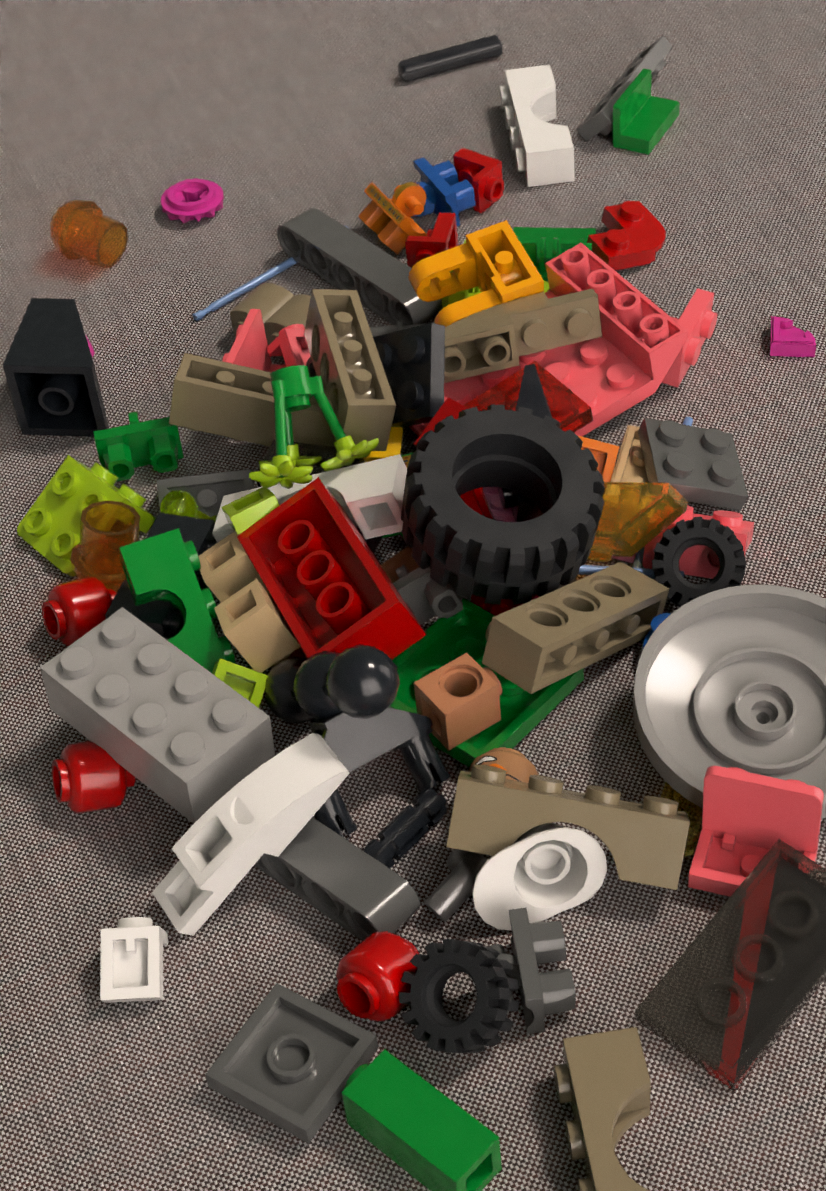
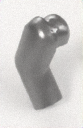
M454 849L449 855L447 866L451 873L424 902L442 921L446 922L472 894L476 875L486 862L484 856L480 853Z

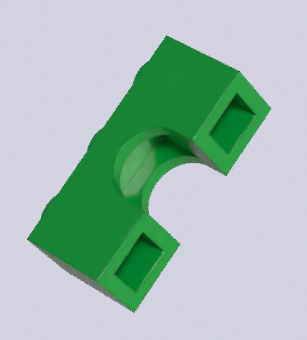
M178 528L119 547V561L135 606L150 601L162 600L173 604L182 614L184 620L182 630L167 641L211 673L215 662L219 658L235 663L228 638L226 636L218 638L212 619L217 617L214 609L216 604L209 588L201 590L194 571L200 570L201 564L192 540L184 542Z

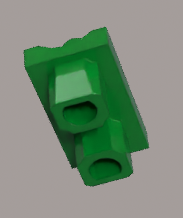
M134 411L128 413L129 425L93 431L100 463L118 477L116 482L131 479L135 474L134 468L151 464L153 470L159 473L174 471L178 467V459L184 458L178 426L169 424L170 417L140 422L138 412Z

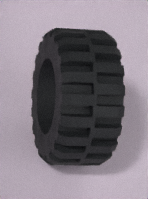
M489 405L487 410L478 411L476 406L460 411L458 419H454L452 415L435 424L434 431L431 430L425 433L418 441L416 452L411 454L407 467L401 509V520L403 521L402 534L405 544L412 548L411 556L418 566L423 570L429 567L431 569L430 578L442 587L450 584L456 588L455 594L469 600L472 595L483 597L486 604L500 605L501 599H512L513 605L531 601L534 594L541 597L557 590L559 584L562 586L569 584L578 575L580 566L586 564L604 506L602 498L605 490L603 476L597 470L598 463L592 452L588 448L581 449L583 441L570 429L566 432L559 428L560 422L548 415H545L544 419L532 415V409L520 406L517 411L505 410V405ZM482 487L510 489L530 499L538 506L543 515L523 522L497 521L471 509L460 496L468 491Z

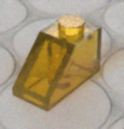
M604 482L605 490L602 497L604 506L588 559L609 562L613 556L632 557L685 513L688 501L670 483Z

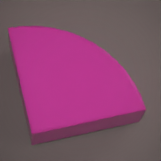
M771 316L770 356L815 357L816 341L810 331L807 330L805 333L803 330L793 326V321L788 318Z

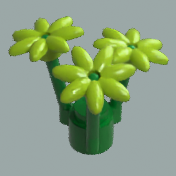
M305 365L281 368L270 373L274 396L276 456L272 460L259 461L260 471L250 472L249 478L260 482L263 488L275 486L280 482V485L287 489L292 488L294 483L306 484L313 480L312 475H309L313 471L312 465L319 463L322 456H299V446L294 444L291 412L311 407L310 398L313 396L336 439V442L333 444L337 451L336 457L321 464L324 471L339 469L343 465L350 466L354 462V458L367 457L378 446L379 439L376 438L369 442L363 440L355 445L351 435L346 436L324 393L321 376L310 377L308 366Z

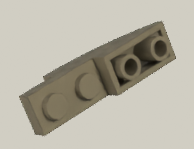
M588 289L548 299L545 293L541 292L490 307L445 327L444 383L519 366L520 356L602 337L598 295L593 289Z

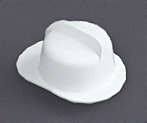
M552 823L536 826L521 835L513 845L502 849L485 862L476 875L472 889L474 908L484 922L500 930H511L509 910L526 907L529 923L542 922L593 897L603 885L607 873L606 854L598 841L582 830Z

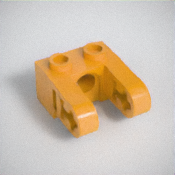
M507 220L467 234L465 244L420 260L411 268L408 276L409 282L418 298L425 302L436 301L456 292L474 287L480 289L481 293L449 304L439 311L434 323L445 327L490 307L544 292L543 278Z

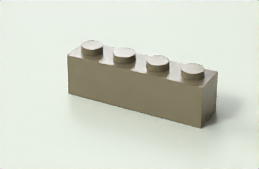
M184 353L174 379L169 424L185 427L192 431H203L229 437L236 441H247L276 448L271 372ZM313 396L310 398L311 407L291 412L294 444H298L300 454L322 456V459L327 461L336 457L337 451L333 445L336 439Z

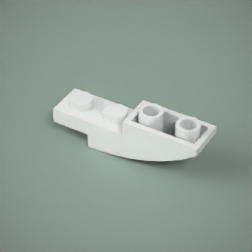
M316 733L308 735L246 776L215 802L172 847L179 861L152 893L178 933L194 936L261 856L269 854L278 857L350 774L321 735Z

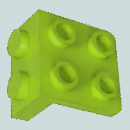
M68 455L19 523L17 534L59 570L73 577L79 574L118 518L146 534L154 524L156 517L142 507L146 501L142 495L124 483L120 489L114 486L118 477L105 467L95 462L90 469Z

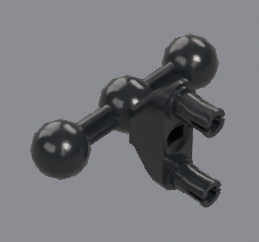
M356 645L346 648L341 653L323 651L311 655L308 659L301 657L284 659L270 671L266 679L264 691L268 707L277 717L289 723L301 724L314 718L317 719L310 723L313 730L312 733L321 735L349 773L392 749H399L419 792L426 788L437 786V780L444 782L450 777L428 735L433 731L431 728L433 725L431 718L389 708L396 698L400 680L396 664L385 652L374 646ZM338 789L332 793L314 814L316 820L343 838L342 833L351 834L358 828L356 823L353 822Z

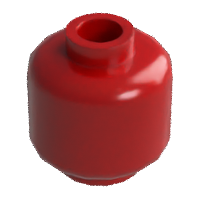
M84 577L54 586L48 594V600L42 605V618L48 634L52 639H59L65 646H70L106 619L105 614L116 592L111 588L107 589L104 583L96 577Z
M91 741L67 745L62 750L60 759H55L52 762V782L56 799L59 803L66 802L68 808L74 813L81 814L114 809L124 802L127 787L135 785V776L118 764L104 749Z
M387 931L375 932L364 939L341 958L336 970L337 994L344 1007L354 1016L371 1021L385 1022L397 1015L408 1005L399 1003V992L410 993L411 984L402 982L401 979L404 971L416 972L417 967L410 960L416 953L419 954L417 948L401 936Z

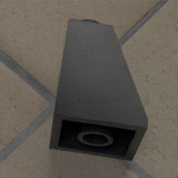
M31 298L3 363V369L22 435L94 437L93 431L108 429L109 424L94 362L75 300Z

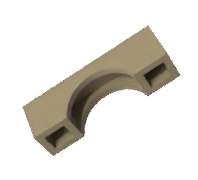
M473 765L472 772L460 771L446 847L494 856L502 849L513 845L521 835L536 826L552 822L572 823L586 828L604 842L615 861L619 880L672 890L678 889L690 825L686 812L677 810L678 802L655 796H644L643 804L620 800V791L593 785L587 786L586 793L564 790V782L562 780L541 775H530L528 783L506 779V770L487 765Z
M637 1027L563 1038L564 1064L553 1065L559 1103L570 1102L574 1120L565 1121L570 1157L572 1161L583 1159L587 1178L577 1180L578 1191H649L636 1183L624 1171L615 1154L617 1144L625 1132L635 1123L650 1115L651 1081Z

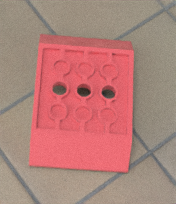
M579 243L545 263L550 290L545 292V295L550 299L593 289L598 295L602 337L520 356L519 366L444 383V402L449 396L468 409L477 406L478 411H485L489 405H505V410L516 411L524 368L526 365L535 364L548 406L551 404L562 405L556 410L549 408L552 418L560 422L559 428L564 432L570 429L576 435L583 437L656 393L688 338L687 330L583 243ZM429 422L409 427L419 437Z

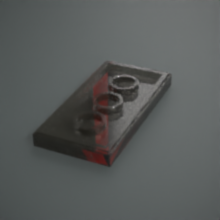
M778 839L635 1010V1020L735 1093L826 979V869Z

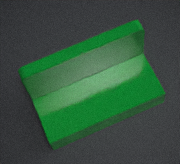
M642 69L613 106V147L647 155L651 153L677 119L680 107L679 101L651 96L652 71L649 69Z

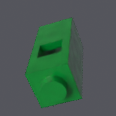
M384 1049L369 1065L363 1064L359 1066L347 1080L342 1091L347 1124L430 1191H482L502 1169L499 1136Z

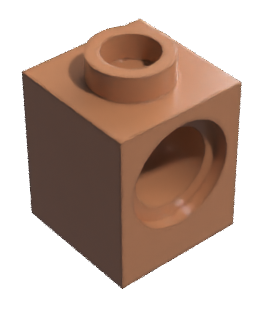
M468 653L461 655L414 682L417 714L431 718L433 723L431 727L433 731L431 733L448 751L501 720L500 695H502V686L500 681L490 668H482Z

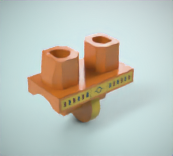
M373 182L364 190L372 201L358 217L378 234L377 237L397 255L405 247V241L408 236H427V233L411 218L424 211L427 199L425 190L419 184L407 182L398 185L394 190L392 198H388Z

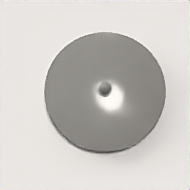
M756 584L728 587L699 596L671 613L652 633L643 648L635 673L633 692L634 724L643 751L652 766L684 798L703 809V787L707 768L710 766L737 767L749 773L783 780H799L807 785L820 788L824 793L821 819L826 818L825 598L799 589L778 585Z

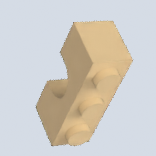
M234 531L198 556L201 564L200 572L204 583L220 602L214 609L224 635L253 670L262 673L271 666H275L282 660L287 659L293 651L301 646L237 538L238 534Z

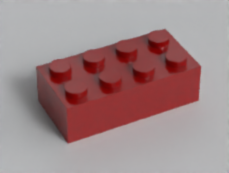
M319 477L237 536L307 658L323 651L341 653L349 647L368 645L385 652L393 660L426 636V633L348 514Z

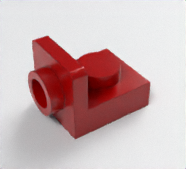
M463 147L453 155L458 182L467 180L473 186L476 203L473 210L483 213L503 196L502 161Z
M439 212L434 229H428L427 236L407 237L405 241L407 266L412 268L424 258L459 246L455 213Z

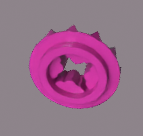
M203 179L183 180L172 185L162 194V212L167 213L169 220L180 219L183 224L190 220L200 222L201 218H212L215 211L223 209L224 194L222 188L212 181Z

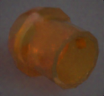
M70 200L57 208L49 227L53 245L69 260L83 258L89 261L91 265H98L102 268H109L116 264L125 252L128 242L127 227L122 222L103 214L101 208L91 200Z
M102 501L92 503L82 510L80 543L73 547L70 558L72 569L78 579L96 577L104 583L107 589L111 588L116 593L118 592L123 580H126L119 561V547L139 541L140 515L133 507L122 502Z

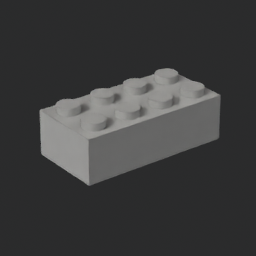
M123 607L40 667L51 710L92 743L104 749L118 764L193 824L237 783L275 756L269 715Z

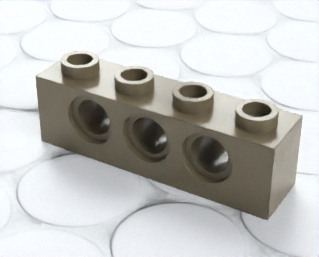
M312 289L304 336L316 376H321L324 393L346 436L351 435L355 445L363 440L369 442L378 438L379 444L372 451H386L396 404L357 290Z
M623 562L616 563L492 617V621L485 634L487 643L482 664L532 694L645 639L650 631L652 619L663 613L669 588Z

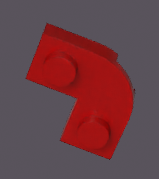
M625 201L622 204L604 207L601 221L609 230L604 233L588 235L587 243H592V252L616 271L646 265L655 261L656 252L664 245L666 232L663 225L640 201Z

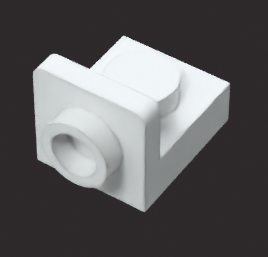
M147 917L118 919V928L101 929L100 1000L102 1002L163 1000V946H168V933L160 926H153V919Z

